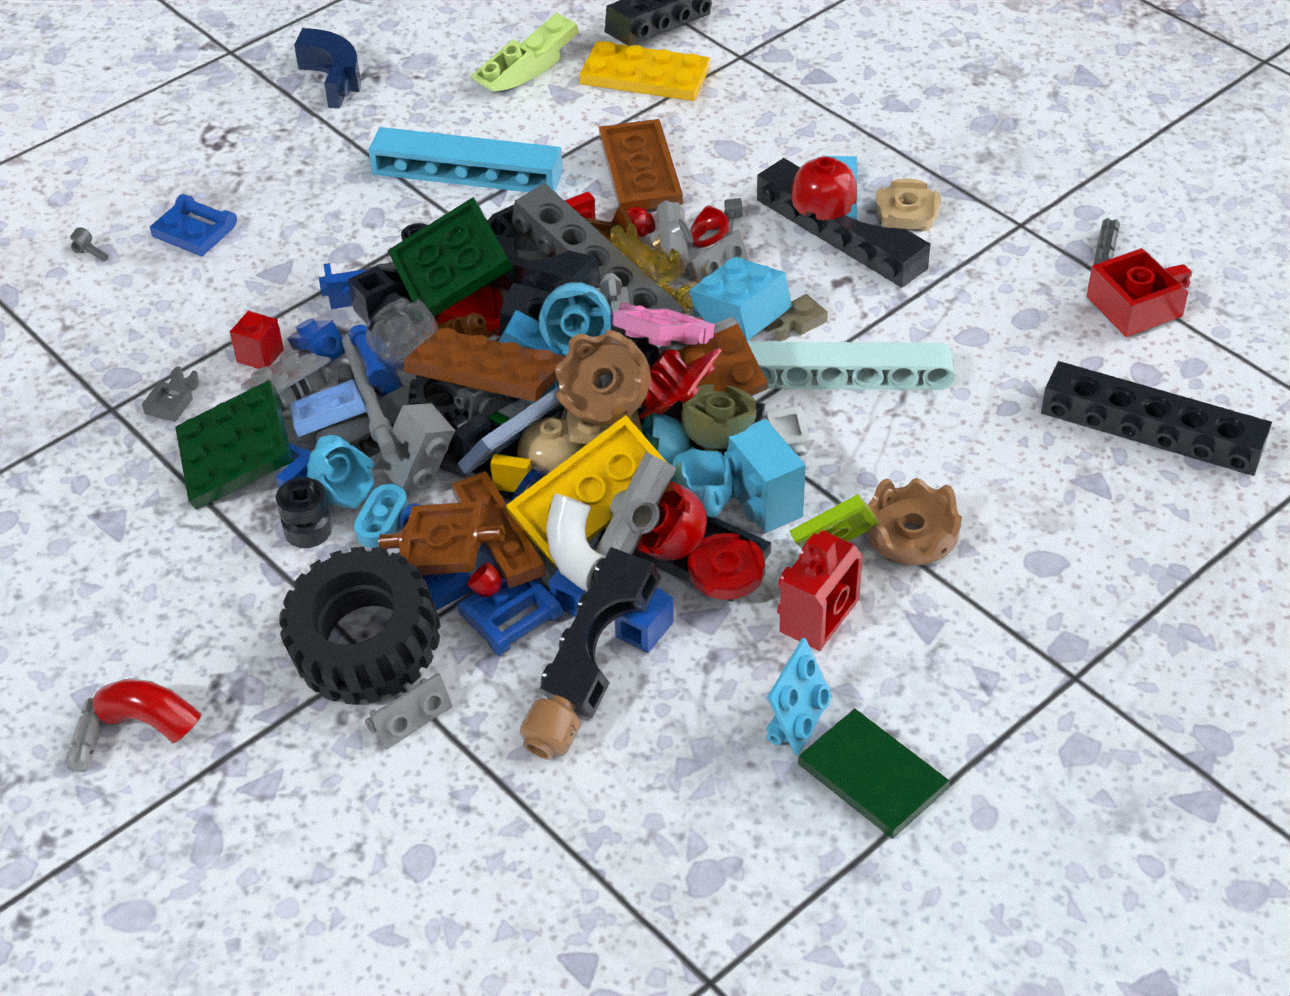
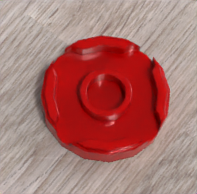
M732 533L715 534L704 538L688 557L689 579L695 588L709 597L721 600L739 599L751 594L761 585L765 576V557L760 547L749 539L748 543L745 540H741L740 535Z

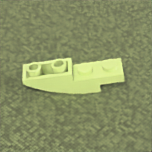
M555 13L521 44L512 39L471 75L472 80L493 92L514 88L530 81L551 68L561 59L559 50L579 33L577 24Z

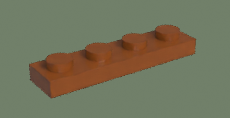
M486 471L451 484L453 495L458 502L483 501L488 510L484 526L501 524L504 526L506 533L504 541L483 542V545L509 588L546 575L543 561L522 528L507 512L506 502Z

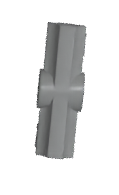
M666 200L657 205L658 211L655 215L656 230L650 233V240L658 253L659 269L665 276L672 275L677 278L686 273V265L689 263L687 246L693 243V237L685 224L684 209L678 202L673 203Z
M647 452L645 453L627 490L620 491L612 499L610 505L612 519L595 552L606 556L610 547L633 554L642 535L652 531L658 524L660 512L657 505L677 467Z

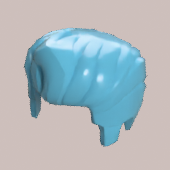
M327 435L318 439L315 449L310 454L307 464V477L316 479L323 485L327 503L355 509L372 491L374 485L372 468L375 467V464L371 458L355 446L350 445L342 437Z
M690 448L686 452H682L674 457L672 465L677 468L670 481L680 484L695 493L706 509L707 516L711 518L716 517L722 511L723 506L730 502L732 497V470L729 458L724 459V456L719 451H705Z

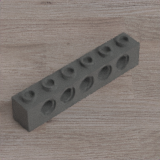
M542 183L515 200L512 224L519 233L528 237L542 254L550 258L569 250L596 256L601 281L606 274L613 273L617 275L621 280L622 287H627L629 304L643 306L645 309H670L684 313V308L546 183Z

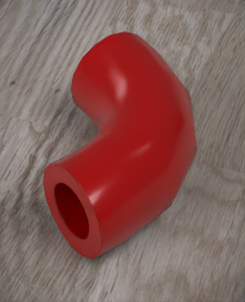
M128 678L112 682L99 689L93 697L94 711L99 719L106 724L116 725L128 719L138 720L155 728L172 744L182 739L197 724L202 715L174 691L148 680Z

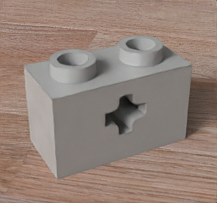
M432 403L404 405L391 431L395 452L388 456L382 454L378 464L395 485L402 487L405 491L430 488L448 450L455 429Z

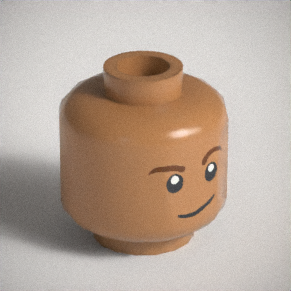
M554 695L552 699L541 698L535 700L520 726V735L524 739L523 746L525 749L545 760H552L553 756L565 755L581 725L580 719L573 712L575 706L567 699Z

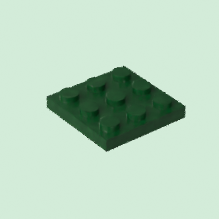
M474 197L387 250L418 314L424 322H427L514 268Z
M270 380L252 387L175 426L188 502L196 510L293 462L277 389Z

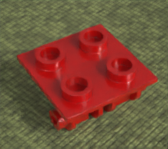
M718 348L688 364L681 360V355L677 350L670 349L664 351L650 369V386L645 400L641 404L646 407L640 414L641 419L655 412L660 415L666 412L675 402L680 400L681 403H685L693 398L699 391L697 384L714 370L715 365L713 362L722 350Z

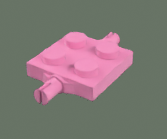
M627 302L621 303L618 311H613L611 323L613 326L624 329L627 336L636 338L648 337L650 344L658 346H670L671 340L691 345L698 344V342L706 344L710 338H713L715 328L714 323L670 309H645L643 306H634Z

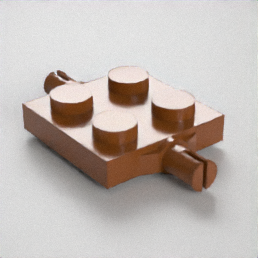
M738 323L714 333L713 338H710L706 344L698 342V344L688 345L677 350L685 364L718 348L722 350L713 362L715 365L714 370L707 377L700 380L697 386L714 384L713 391L725 392L727 385L743 390L751 396L769 389L768 382Z
M483 501L412 506L409 520L400 533L380 534L378 544L382 549L399 548L400 555L405 557L408 563L414 564L421 572V575L464 573L474 571L478 549L483 542L504 541L506 533L502 524L484 526L488 510Z

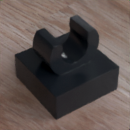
M478 413L470 420L460 414L449 422L455 429L452 440L454 441L455 455L458 460H461L483 437L491 433L490 419L481 413Z

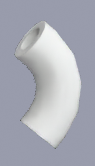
M555 493L546 526L549 553L560 573L579 588L588 592L594 581V572L598 562L606 557L592 550L586 540L585 525L591 506Z

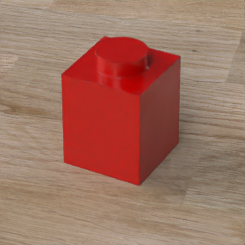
M248 310L229 331L238 363L257 369L266 366L270 367L284 350L278 319Z

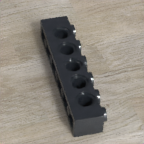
M1061 361L1057 362L1045 387L1041 414L1251 476L1256 474L1272 425V421Z

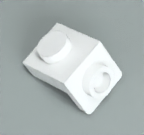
M802 406L766 412L765 418L798 457H802L807 454V451H810L815 439L813 433H808Z

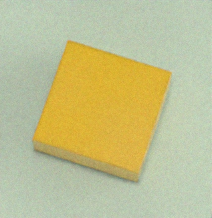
M498 454L493 455L490 463L492 482L497 490L522 494L533 485L530 459Z

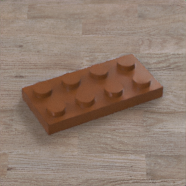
M660 119L599 126V138L619 208L625 210L631 207H640L646 210L654 209L666 200L683 205V193Z
M450 328L437 329L404 359V372L536 402L558 380L555 372L556 366L566 356L554 354L546 349H530L521 347L518 343L514 342L503 343L489 340L482 335L471 336L457 333Z

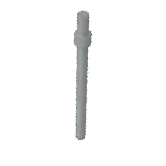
M345 335L342 338V344L370 420V434L372 439L378 443L381 453L386 456L391 455L395 452V445L391 437V423L384 417L373 385L368 381L365 374L366 366L358 348L353 346L349 336Z

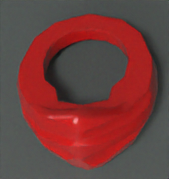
M704 207L690 228L693 237L692 245L696 248H704L720 241L730 229L728 217L715 207ZM720 228L719 232L711 238L699 240L707 230Z

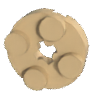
M910 178L896 179L891 181L890 187L883 190L882 186L877 191L875 211L881 219L880 223L883 227L927 231L932 228L933 221L938 218L940 213L941 197L939 192L935 189L933 193L927 189L928 183Z

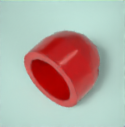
M487 562L471 575L467 585L481 597H489L500 590L502 579L499 572Z

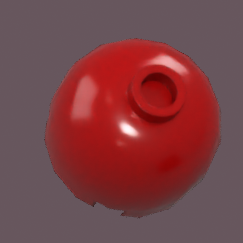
M827 156L805 162L796 172L792 184L791 199L794 208L805 216L806 211L816 214V219L819 220L837 219L851 212V206L856 204L857 182L853 171L846 163Z
M670 481L657 505L660 512L658 524L652 531L643 534L636 546L638 550L663 561L683 559L691 554L703 540L707 527L706 509L699 497L691 490Z

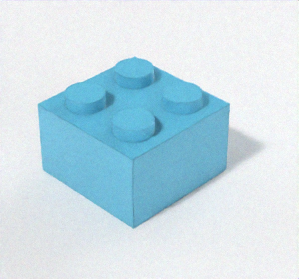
M739 257L727 260L723 266L704 277L700 283L689 290L696 318L702 317L704 321L715 324L733 317L737 320L747 341L792 307L785 272Z
M765 418L753 423L745 431L730 436L728 449L724 453V459L729 458L732 470L733 485L731 498H736L740 502L747 518L751 522H756L764 533L802 518L806 465Z

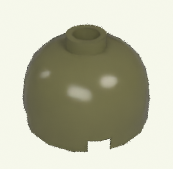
M714 384L697 386L699 388L697 394L682 405L683 426L688 437L705 450L723 452L728 449L730 436L745 431L755 422L757 413L755 409L756 401L747 392L736 387L726 385L725 392L713 391Z

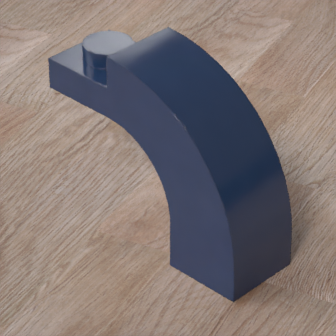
M302 28L294 44L298 69L327 73L324 86L328 108L340 109L344 98L349 96L350 91L359 92L361 88L356 50L347 39L336 33L321 29Z

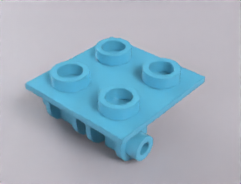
M806 638L800 640L767 696L775 713L774 718L766 728L768 732L767 739L775 745L789 742L795 755L800 754L832 698L830 689Z

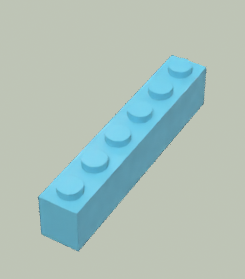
M379 127L368 149L372 175L520 192H530L542 183H546L555 192L563 173L561 147Z

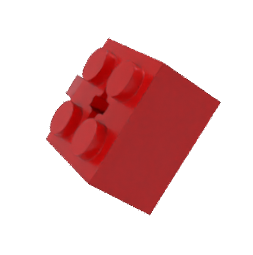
M1140 248L1092 265L1086 297L1125 337H1129L1183 316L1188 296L1186 288L1190 285L1192 271L1185 264L1164 268L1146 250Z
M821 530L819 534L813 533L802 547L796 563L792 568L786 567L779 578L778 588L781 589L780 602L777 607V613L780 615L779 632L799 642L802 638H806L810 647L818 651L822 650L859 601L863 555L854 544L824 530Z

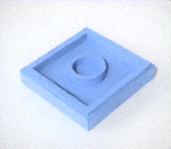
M353 379L295 400L289 404L293 426L298 437L367 412L356 380Z

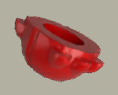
M631 207L626 210L639 237H644L648 233L655 231V218L651 213H647L646 209Z

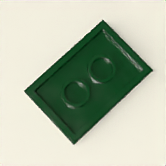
M855 708L798 756V765L891 839L897 836L949 788V779Z

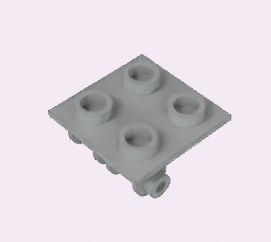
M290 350L279 357L280 361L274 365L255 370L251 374V378L241 385L244 388L250 389L270 380L277 389L281 410L285 411L289 408L290 402L303 398L304 394L309 396L329 384V379L333 377V373L326 364L331 362V359L315 355L314 353Z

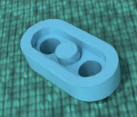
M384 484L371 492L354 523L356 539L362 546L378 548L380 534L396 532L401 513L408 505L406 492L402 487L395 484Z

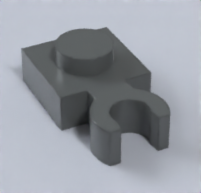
M175 367L170 373V382L159 381L142 403L144 414L176 422L193 400L191 391L199 386L197 371L193 370L188 377L184 378L181 367Z

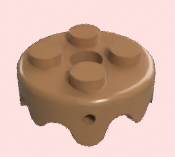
M606 330L603 335L596 337L577 334L569 341L567 356L556 366L555 372L559 383V391L555 395L561 404L582 422L595 426L612 425L625 415L627 417L631 416L645 400L651 378L648 361L643 352L631 339L613 330ZM612 373V383L606 388L599 389L598 381L600 377L604 374Z
M888 478L883 479L878 484L872 500L867 505L873 511L879 524L872 526L871 530L866 532L869 543L878 553L897 563L923 565L938 561L953 550L960 535L962 516L958 514L956 496L951 486L945 484L940 489H934L919 478L912 479L908 485L901 488H895L893 482ZM908 523H914L919 525L921 528L917 530H910L904 527V525Z

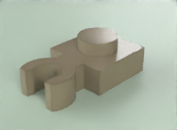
M805 294L791 301L792 307L765 327L764 330L769 332L772 329H776L775 340L781 342L786 340L790 332L794 330L801 336L826 323L828 311L808 294Z

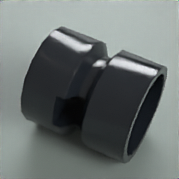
M309 477L294 478L282 484L277 490L276 502L286 541L298 548L319 546L329 538L332 532V523L323 485L316 479Z

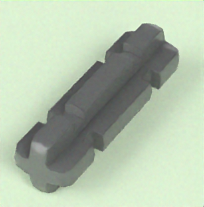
M1106 218L1102 221L1094 265L1113 258L1120 223L1117 219L1111 220Z

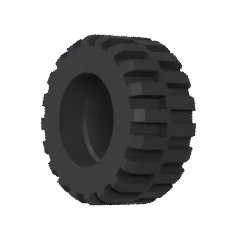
M352 547L351 552L342 554V551L339 550L330 553L331 558L323 562L319 559L309 566L311 570L306 575L301 573L293 582L295 590L287 592L283 600L286 609L281 610L279 624L282 628L280 632L282 642L300 677L304 678L309 688L314 692H321L326 699L336 702L342 697L345 704L358 705L361 699H367L370 704L381 701L380 696L389 693L393 697L402 692L401 687L409 682L412 685L421 677L419 670L422 667L425 669L429 667L434 658L431 650H436L439 646L440 635L438 630L441 627L440 619L427 583L423 580L421 572L414 564L408 563L406 558L398 553L392 552L389 556L387 549L372 547L371 551H366L365 547ZM369 606H380L393 610L387 625L378 634L366 641L348 645L328 641L335 625L352 611Z

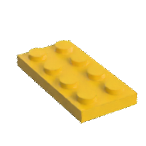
M596 41L579 74V79L582 85L695 101L709 71L710 57L699 56L694 53L671 52L666 49L642 48L638 45L615 44L610 41Z
M625 415L507 504L506 510L555 568L556 564L549 553L546 532L550 506L555 493L591 506L585 525L586 540L588 542L608 527L612 519L610 513L612 499L620 491L627 490L645 453L647 452L663 461L665 459Z

